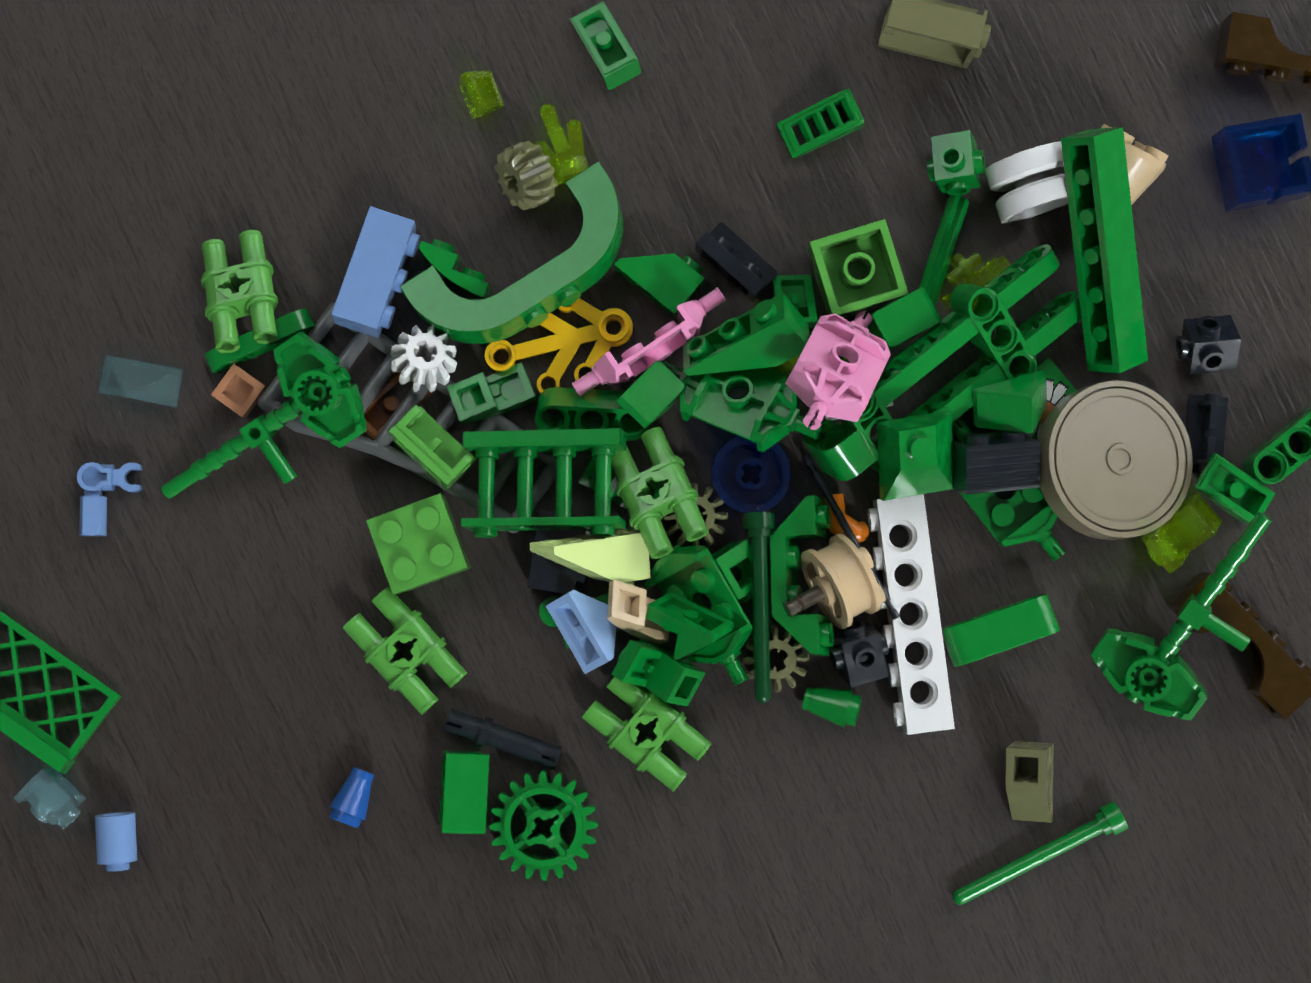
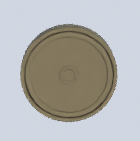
M1118 380L1087 386L1072 392L1059 401L1042 424L1037 439L1041 445L1039 448L1041 453L1039 455L1041 460L1039 463L1041 468L1039 471L1041 476L1039 479L1040 489L1053 512L1075 531L1103 540L1137 537L1150 533L1164 525L1182 505L1190 486L1193 470V456L1189 436L1177 412L1163 397L1153 390L1137 383Z

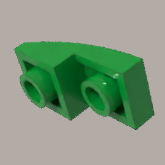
M433 239L432 244L424 241L420 242L418 248L449 283L478 300L488 298L491 287L489 283L484 282V274L466 267L463 268L462 273L457 271L461 259L458 254L453 253L454 246L437 239Z

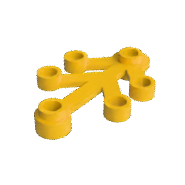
M579 298L570 307L560 306L558 309L564 313L573 311L593 325L577 329L549 313L547 319L540 325L553 332L554 335L511 345L506 340L491 342L485 350V360L491 369L501 372L510 369L518 360L559 350L547 372L541 374L537 379V389L542 393L544 390L541 387V383L545 378H553L556 381L555 387H560V379L581 344L596 341L586 362L576 367L574 371L575 380L579 379V372L583 368L591 369L594 367L596 362L609 352L611 347L624 345L632 336L633 323L630 316L621 309L609 308L602 312ZM616 321L621 325V331L616 335H611L606 330L608 323ZM499 350H505L509 354L507 362L503 364L495 362L494 359L496 352Z

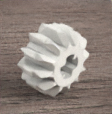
M417 325L412 328L411 335L402 332L398 337L399 344L392 346L390 355L394 358L391 363L392 372L401 373L399 376L401 385L412 381L414 392L419 391L421 384H425L432 393L436 389V382L446 385L450 379L449 373H453L456 370L457 362L453 359L456 356V347L447 345L449 339L447 333L436 337L433 325L427 329V333H422Z

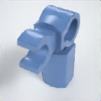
M89 462L80 467L77 472V482L84 489V496H80L79 536H107V497L103 496V491H114L115 486H120L131 493L142 491L141 485H130L127 481L129 472L143 471L142 465L127 463L120 469H115L114 464Z

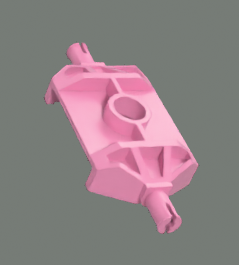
M716 287L715 290L698 301L695 299L694 301L678 305L676 307V319L680 324L677 325L674 320L667 323L654 333L656 336L655 340L644 347L640 342L626 350L621 355L623 359L619 364L611 352H607L591 368V372L572 382V386L581 397L599 383L602 386L608 384L614 387H620V384L625 382L631 383L635 380L636 376L647 370L653 363L663 361L675 350L687 344L695 335H698L701 330L702 321L706 318V313L725 302V297Z
M866 311L857 312L854 321L851 322L836 313L821 316L785 383L810 407L803 419V423L808 427L811 420H813L810 427L811 430H816L820 427L824 416L857 422L864 412L891 354L885 340L869 333L867 328L872 321V317L868 313L864 320L863 316ZM839 356L846 358L850 363L841 360Z

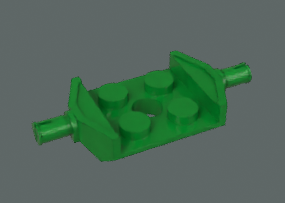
M666 360L663 362L685 385L684 390L680 393L682 420L688 422L691 416L755 442L757 450L762 453L788 435L790 431L793 432L795 430L815 440L821 432L822 423L816 430L810 429L813 423L812 420L808 427L804 425V417L800 415V410L798 409V396L785 384L789 377L770 368H758L688 376L683 371V368ZM737 386H742L749 390L746 397L737 400L730 398L728 392Z
M961 416L952 422V431L960 441H965V435L974 434ZM1004 430L984 434H988L989 439L1002 438ZM1040 487L1014 490L1012 496L1006 500L1000 499L994 492L967 495L959 492L1001 547L1029 541L1039 542L1053 562L1060 558V555L1062 556L1066 553V550L1063 549L1051 534V528L1058 516L1048 505Z
M678 544L674 547L672 546L673 551L656 562L645 585L649 589L657 584L663 596L673 592L735 623L734 630L712 644L687 656L689 662L711 664L720 662L721 665L724 664L734 686L749 678L737 656L741 654L740 649L752 634L753 627L708 548L702 545L680 547ZM701 593H704L710 599L711 609L702 602Z

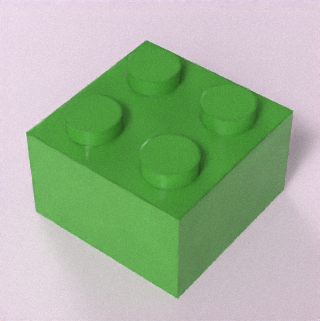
M885 219L811 241L806 249L827 315L836 313L842 318L856 315L859 311L867 312L887 306L909 294Z
M439 493L366 520L393 595L405 593L472 568L444 494Z

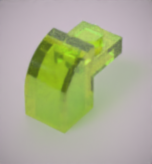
M1196 492L1183 501L1180 508L1169 521L1158 529L1143 535L1141 539L1147 546L1150 558L1157 565H1163L1170 574L1183 565L1190 551L1216 534L1222 520L1201 495Z

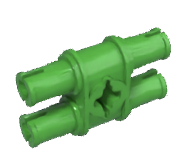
M247 230L239 234L242 264L228 267L226 246L220 239H210L201 245L205 272L200 281L201 286L205 289L207 303L205 316L212 322L215 347L220 353H232L240 348L236 319L251 315L253 337L257 343L268 344L278 339L274 310L278 304V297L274 293L272 283L274 270L273 265L266 260L263 236L258 230Z
M654 427L641 435V439L653 464L650 469L639 473L627 445L626 451H615V457H611V467L618 481L616 493L617 496L622 498L629 513L631 527L640 531L651 558L658 559L673 551L661 522L664 516L672 512L675 513L689 542L701 539L709 531L696 504L698 492L691 486L683 468L685 465L683 459L674 455L661 427ZM659 486H660V487H661V488L659 489V494H660V496H659L658 498L654 499V498H653V497L655 496L654 489H655L656 487H659Z
M388 586L372 600V603L395 627L392 630L394 633L389 638L387 636L383 638L360 613L347 622L343 629L365 653L363 656L364 662L366 664L370 663L388 682V688L390 690L393 689L394 692L399 690L422 715L439 699L416 675L418 671L416 668L421 663L423 665L428 663L450 688L458 683L467 674V671L445 648L447 645L446 639L444 637L440 638L422 619V613L420 611L417 612L416 609L411 611L397 595L392 594L391 588ZM417 639L414 647L411 649V654L414 656L411 660L405 657L395 662L393 661L400 651L397 646L399 641L407 644Z
M613 677L606 687L633 709L631 711L633 716L629 721L627 719L622 721L595 700L582 718L608 739L607 744L610 749L615 748L636 765L638 772L647 770L674 792L687 773L660 752L662 750V747H660L665 740L668 742L671 739L697 761L706 753L712 743L685 721L687 717L683 711L679 713L671 705L642 686L624 683ZM655 718H658L653 730L656 736L654 738L646 736L636 743L640 732L637 724L641 722L646 725Z

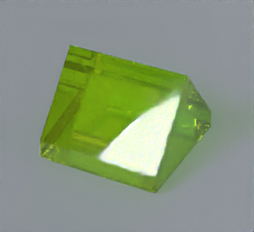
M490 70L464 72L461 74L459 86L472 119L504 106Z

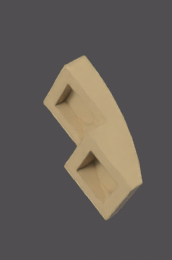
M617 580L610 581L607 619L621 630L658 645L667 642L669 632L662 629L660 625L646 619L648 604L655 601L646 597L647 590Z

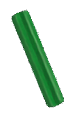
M950 195L947 200L919 288L924 287L934 306L937 304L969 205V200L963 196Z

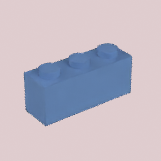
M370 206L331 314L334 324L376 338L380 337L382 328H390L396 307L391 306L395 292L402 293L400 286L406 283L408 271L403 270L407 257L414 258L421 235L416 234L414 220Z

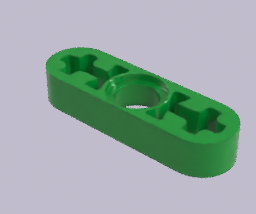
M300 309L276 319L278 339L272 343H257L253 337L252 330L238 337L240 348L235 352L220 353L215 347L205 353L204 356L212 374L227 371L233 363L240 365L271 351L300 332L307 334L315 327L308 309Z

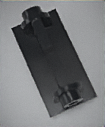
M1208 393L1205 396L1188 395L1186 431L1192 448V472L1202 473L1213 453H1217L1221 457L1224 454L1228 398L1221 397L1220 394Z

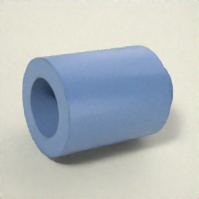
M135 812L95 815L97 864L105 865V871L130 869V862L138 860Z

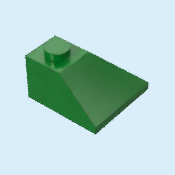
M943 411L877 422L881 500L887 501L953 489L952 412Z

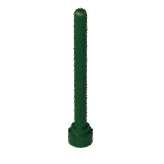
M773 512L743 513V530H747V537L751 538L755 699L759 703H766L771 697L767 537H771V530L775 529Z

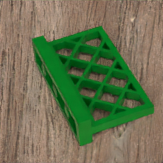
M0 611V621L8 626L10 638L9 643L0 644V650L11 648L13 670L0 672V677L14 675L17 697L0 699V731L59 773L66 774L76 762L74 761L76 756L122 696ZM15 631L27 640L16 641ZM34 644L40 648L42 665L20 668L17 647ZM47 654L58 662L48 664ZM66 667L71 670L73 687L52 691L49 669ZM43 670L45 692L24 696L21 674ZM78 676L90 685L80 686ZM98 689L108 697L99 711L83 713L81 691ZM74 693L77 715L55 718L52 696ZM46 698L49 719L32 722L26 718L24 701ZM18 702L19 712L8 704ZM93 717V719L85 728L84 719ZM78 720L80 736L69 748L58 740L56 724ZM50 725L51 735L40 728V726Z

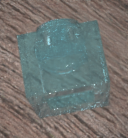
M52 767L41 769L14 797L18 803L28 801L32 805L30 811L41 822L46 824L49 822L52 826L59 824L63 829L80 815L81 811L77 807L86 799L61 773Z

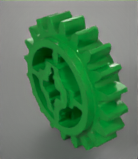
M546 770L541 771L538 782L534 781L529 772L525 773L524 787L517 781L512 780L510 787L514 795L501 792L498 797L505 804V807L495 806L491 810L494 815L501 818V821H495L489 825V829L501 832V835L491 842L492 846L505 845L506 849L503 850L499 859L505 860L512 856L515 859L511 866L512 872L519 869L521 865H525L526 879H530L535 869L540 870L542 881L547 880L549 869H553L559 879L563 878V865L566 864L570 869L576 871L578 864L574 856L577 855L588 859L589 852L582 845L596 843V838L587 833V830L598 827V821L587 819V815L592 814L596 810V806H584L582 804L588 796L587 790L578 794L573 792L577 780L573 779L566 786H563L561 783V772L557 773L552 782L548 781ZM549 794L560 798L563 802L553 807H546L536 802L532 796ZM520 805L525 812L527 826L522 833L515 837L512 820L515 809ZM573 813L576 821V833L574 839L568 845L563 838L561 824L565 821V818ZM558 815L550 827L552 833L548 834L547 831L542 830L539 833L536 832L530 835L538 823L537 817L540 816L542 820H547ZM534 844H543L550 849L552 848L555 854L539 856L525 849Z

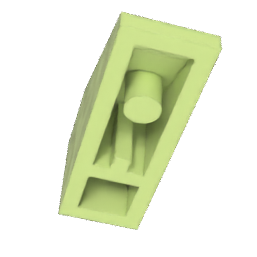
M616 529L614 530V536L584 534L530 543L531 552L595 580L607 582L617 580L635 586L634 581L650 578L649 551L639 530Z

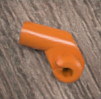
M834 494L833 497L858 542L866 541L870 534L868 525L864 521L858 522L847 515L844 494ZM830 508L831 525L829 530L834 535H845Z

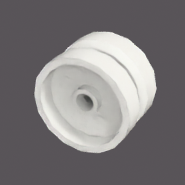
M1061 141L1021 151L985 169L990 190L996 192L1010 191L1001 196L995 204L1001 223L1028 219L1068 204L1065 174H1059L1064 171Z

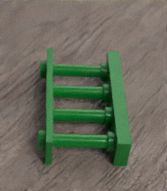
M620 428L463 432V448L475 454V458L479 459L478 518H461V526L474 531L473 536L479 538L497 537V531L590 530V535L614 536V529H626V521L619 516H611V457H615V451H626L627 435ZM591 451V456L595 457V516L571 517L572 458L576 457V452ZM552 452V457L556 458L555 517H532L533 459L537 458V453ZM499 453H514V458H517L516 518H494L495 459H499Z

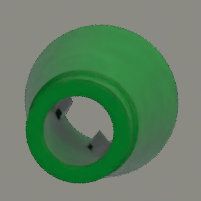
M807 687L802 709L845 728V725L855 727L862 696L853 694L854 690Z

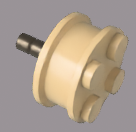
M837 534L830 538L829 545L819 551L808 549L801 554L802 571L809 590L797 595L796 598L784 602L783 607L787 615L792 617L801 612L802 609L805 610L817 603L825 616H828L829 620L836 627L846 629L852 625L853 617L864 611L869 614L879 611L881 603L886 601V597L871 570L874 567V563L867 549L864 547L857 548L848 537L843 534Z

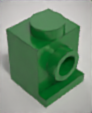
M747 539L731 541L711 555L736 599L740 603H744L752 599L751 546ZM732 567H733V568L736 570V572H737V577H736V579L734 578L733 574H732L731 571H730V568H732Z

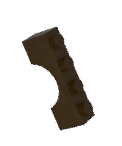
M1232 12L1222 22L1215 67L1226 69V73L1232 76H1248L1252 73L1264 75V80L1268 82L1285 83L1288 80L1302 82L1303 87L1311 89V56L1298 54L1287 48L1277 37L1271 18Z
M1210 572L1198 573L1166 604L1177 617L1178 611L1191 593L1195 596L1198 595L1207 577L1212 575ZM1227 582L1223 592L1220 595L1218 594L1211 603L1212 614L1250 638L1247 647L1252 656L1253 673L1247 690L1274 718L1287 720L1311 696V669L1298 658L1293 660L1284 650L1287 647L1284 640L1272 630L1267 632L1257 622L1260 618L1258 613L1246 602L1242 601L1239 603L1229 593L1233 589ZM1203 626L1198 631L1194 628L1192 629L1193 633L1204 634L1209 632Z

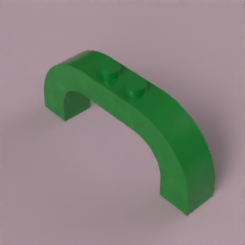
M599 162L595 163L566 182L572 199L583 213L581 233L569 249L498 294L481 300L465 299L454 294L444 284L434 266H431L400 286L422 320L429 327L433 325L437 333L441 335L447 333L449 339L454 341L485 344L509 338L527 327H536L547 319L548 314L560 306L567 307L575 303L581 297L582 292L598 282L609 270L619 252L623 237L621 206L613 184Z

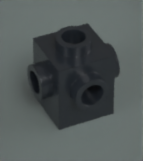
M1231 315L1184 319L1182 336H1177L1176 351L1178 358L1184 359L1190 374L1237 370L1241 337Z
M853 621L852 625L846 629L834 631V645L829 647L830 660L834 669L839 670V675L851 688L888 677L884 655L889 653V649L882 632H878L868 622Z

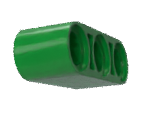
M553 387L544 390L538 398L535 414V424L538 430L620 428L627 435V441L640 439L641 435L648 430V427L644 428L635 419H629L624 416L628 412L616 401L625 391L591 389L580 397L574 388ZM557 409L561 414L553 415L546 410ZM596 411L601 415L591 417L585 414V412Z
M1311 406L1250 453L1243 462L1242 471L1263 485L1276 484L1310 459ZM1292 434H1296L1302 442V447L1298 454L1294 453L1289 447V438ZM1262 458H1266L1272 465V471L1268 478L1263 477L1258 470V464Z
M1047 593L945 627L942 629V636L953 667H958L1060 631L1049 597Z

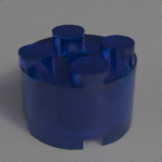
M740 436L731 439L719 450L713 461L710 473L711 484L716 497L728 509L740 514L765 512L774 507L785 496L791 478L789 459L777 443L762 453L757 450L755 442ZM743 466L749 469L756 466L760 472L756 476L759 481L758 484L755 485L752 481L745 484L741 480V477L744 475L741 469Z

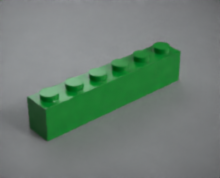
M1123 127L1094 128L1061 138L1087 369L1092 372L1122 373L1148 361Z

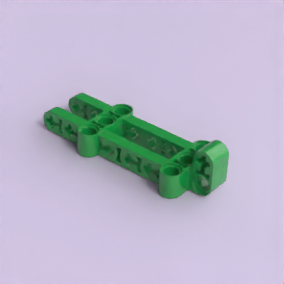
M1044 244L1031 249L984 287L973 283L958 285L950 297L952 312L942 319V322L932 327L885 365L870 400L857 422L840 419L842 423L839 425L831 420H823L821 422V432L816 440L803 434L802 441L822 471L839 481L855 478L869 466L879 473L877 430L873 436L869 437L872 426L880 421L893 420L886 406L969 340L974 345L980 358L907 417L950 411L952 412V422H954L973 406V389L1036 372L1037 361L1035 355L1082 318L1079 295L1076 291H1068L1058 295L1019 327L1016 326L1007 311L1058 269L1060 262L1051 246ZM978 296V303L972 310L973 300ZM996 327V335L991 340V333ZM1015 358L1014 365L1009 371L1010 363Z

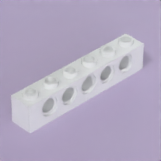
M924 494L887 501L881 499L873 500V508L868 509L867 514L870 532L877 531L878 547H873L875 570H882L883 587L890 597L891 604L898 613H900L902 606L909 602L916 605L919 611L917 621L912 625H906L901 621L900 617L895 620L892 619L889 609L884 602L881 603L880 608L881 610L887 609L889 625H883V634L888 648H892L894 663L888 664V676L890 686L897 687L899 702L893 703L896 727L902 726L903 732L907 735L955 729ZM896 525L903 526L909 534L908 542L902 548L894 546L889 539L890 530ZM901 564L909 565L914 572L913 581L905 587L899 585L894 577L896 568ZM912 642H919L924 649L922 660L916 664H910L905 658V649ZM924 681L929 687V695L923 702L916 703L910 697V689L914 683Z

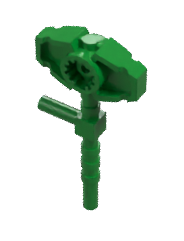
M302 332L273 349L284 397L291 396L292 399H288L281 404L279 409H273L266 416L263 414L239 429L241 434L233 439H228L221 444L220 448L213 449L207 453L205 458L193 462L188 469L161 486L163 494L169 499L173 498L198 480L208 477L213 470H219L225 466L227 461L234 460L240 456L241 452L248 447L253 449L257 446L285 485L296 478L297 474L272 439V436L277 434L276 431L284 427L286 422L289 420L293 421L301 413L303 414L301 422L319 436L328 439L330 443L338 448L343 447L366 432L367 425L357 384H350L351 377L344 367L338 366L341 360L323 345L313 341L311 337Z
M1262 512L1256 514L1236 543H1232L1225 558L1218 562L1214 573L1207 577L1198 595L1195 596L1191 593L1178 611L1179 620L1174 622L1170 628V633L1165 635L1160 641V646L1154 644L1155 638L1107 628L1092 649L1091 656L1119 694L1125 692L1126 698L1133 703H1143V710L1167 717L1173 716L1183 720L1191 721L1208 699L1207 692L1188 664L1179 654H1176L1181 649L1183 641L1187 640L1192 634V629L1194 628L1198 631L1201 626L1241 652L1247 647L1250 638L1213 615L1211 603L1226 588L1228 580L1232 579L1238 572L1237 568L1239 565L1244 563L1249 557L1250 550L1272 522L1271 518Z

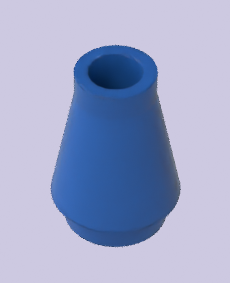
M352 767L350 775L329 806L332 808L329 818L359 828L361 821H366L371 785L375 775Z

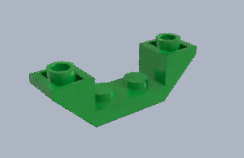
M810 495L802 500L770 537L772 617L810 654L830 656L829 647L834 645L835 635L833 624L829 623L828 616L820 614L798 615L797 613L789 617L783 607L784 602L796 598L797 595L803 593L801 586L797 585V569L801 568L802 553L800 547L796 546V540L826 539V528H830L831 512L829 506L825 505V500L815 495Z

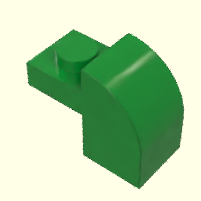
M640 638L639 642L630 640L621 651L612 675L621 682L647 688L666 703L688 707L706 672L684 657L675 661L674 651Z

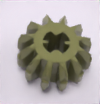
M530 141L519 142L504 149L502 153L497 155L498 163L494 166L495 171L499 175L497 183L501 184L503 188L502 194L509 197L512 206L518 205L522 210L533 209L548 202L550 198L555 196L554 188L558 186V182L553 176L556 169L551 167L549 162L550 156H545L542 147L534 145Z
M692 483V488L698 492V484ZM708 486L703 496H698L696 504L704 510L701 515L706 516L705 524L708 530L711 529L717 534L722 535L725 529L715 524L714 520L728 519V513L714 512V508L721 506L724 503V499L719 497L710 503L707 499L711 496L713 488ZM670 513L662 518L663 521H676L675 525L666 530L668 536L673 535L679 529L683 532L675 513ZM684 532L678 538L677 545L683 546L686 537ZM709 533L703 537L708 546L714 544V540ZM699 539L692 541L691 545L699 546Z
M773 625L770 626L771 639H769V649L775 648V651L778 653L782 649L786 655L781 659L783 663L781 668L776 670V667L772 665L770 669L773 689L776 693H779L782 689L781 679L784 678L786 683L791 688H794L796 682L790 674L794 671L800 676L806 675L807 671L796 666V662L808 661L809 654H796L795 651L801 648L802 645L797 640L792 644H788L792 635L787 630L784 631L781 640L778 639V628ZM747 641L745 647L748 650L754 651V644ZM743 657L742 663L746 665L754 664V657ZM754 669L747 673L749 679H754Z

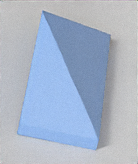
M572 590L546 606L585 674L614 658L616 626L607 619V604Z

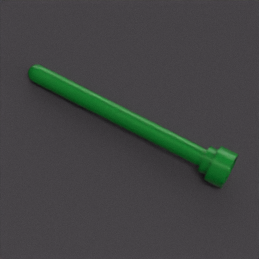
M1111 801L1099 808L1100 812L1094 815V820L954 891L952 899L956 904L963 905L1102 833L1105 836L1111 833L1116 836L1129 829L1127 822L1117 804Z

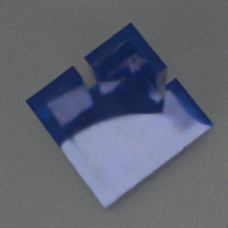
M1302 113L1226 126L1211 137L1225 212L1259 207L1266 202L1267 205L1299 200L1311 194L1310 156L1301 157L1289 165V158H1294L1308 148Z

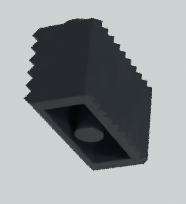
M1003 431L1002 438L989 439L988 434L965 435V441L952 442L953 489L967 495L1039 488L1041 485L1039 481L1041 477L1039 474L1041 469L1039 466L1041 461L1039 458L1041 454L1039 450L1040 442L1026 437V433Z

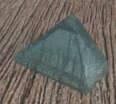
M106 355L98 393L176 407L183 369Z

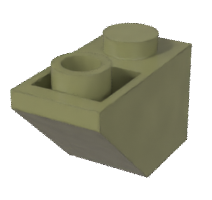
M1014 741L1006 748V792L1012 820L1052 823L1054 743Z

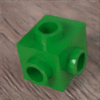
M967 130L931 137L933 158L927 159L930 181H935L943 194L947 193L952 196L964 195L969 193L970 189L980 188V174L985 173L986 169L983 150L977 149V143L971 131Z

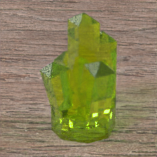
M544 104L540 108V114L554 152L544 140L535 142L534 145H540L543 154L550 156L549 162L551 167L556 169L553 176L557 180L558 185L566 184L568 180L589 168L584 153L581 121L571 119L566 123L567 142L554 106Z

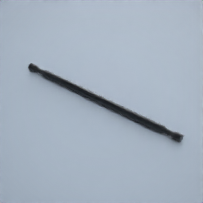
M805 454L802 458L810 467L812 476L845 535L857 548H860L861 545L823 477L815 468L810 454ZM872 568L871 570L877 583L884 591L886 597L884 603L887 605L892 619L895 620L900 615L891 604L890 597Z

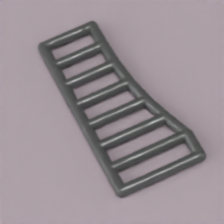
M336 302L328 305L314 324L315 327L308 332L307 336L311 337L313 341L321 343L334 325L331 314ZM349 329L355 335L338 358L341 360L338 365L339 367H344L348 371L368 343L387 355L360 392L364 414L365 410L394 373L391 370V363L394 358L390 354L392 346L397 343L383 333L380 334L379 338ZM278 374L258 400V406L266 413L281 407L278 399L283 392ZM450 379L446 385L436 382V389L451 399L447 387L455 383ZM421 384L417 392H414L412 386L374 440L360 435L344 445L407 469L444 489L406 452L389 446L393 441L390 439L389 430L415 405H419L429 391L425 384ZM452 400L448 402L436 419V422L446 431H448L458 417ZM302 413L293 421L289 420L286 422L285 426L294 432L329 441L319 436L300 421ZM500 414L481 419L483 421L476 431H519L523 429ZM552 452L537 453V458L547 465L533 483V511L556 479V458L552 457ZM507 453L495 470L494 498L517 467V458H514V453ZM459 479L447 492L478 510V492L460 482ZM494 503V518H516L517 508L511 515ZM508 531V532H510V533H517L518 531Z

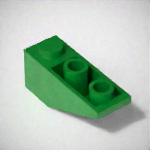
M784 293L770 300L760 302L748 312L736 318L726 320L721 326L704 335H698L683 345V371L688 376L777 367L802 353L809 339V324Z

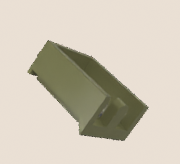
M890 0L878 47L967 69L973 57L979 59L982 48H986L991 31V25L985 24L988 10H984L982 15L977 14L978 10L941 0Z

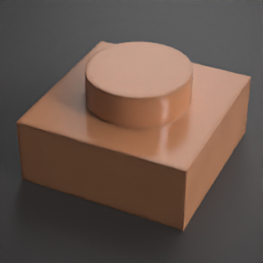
M233 363L211 395L246 419L268 387Z

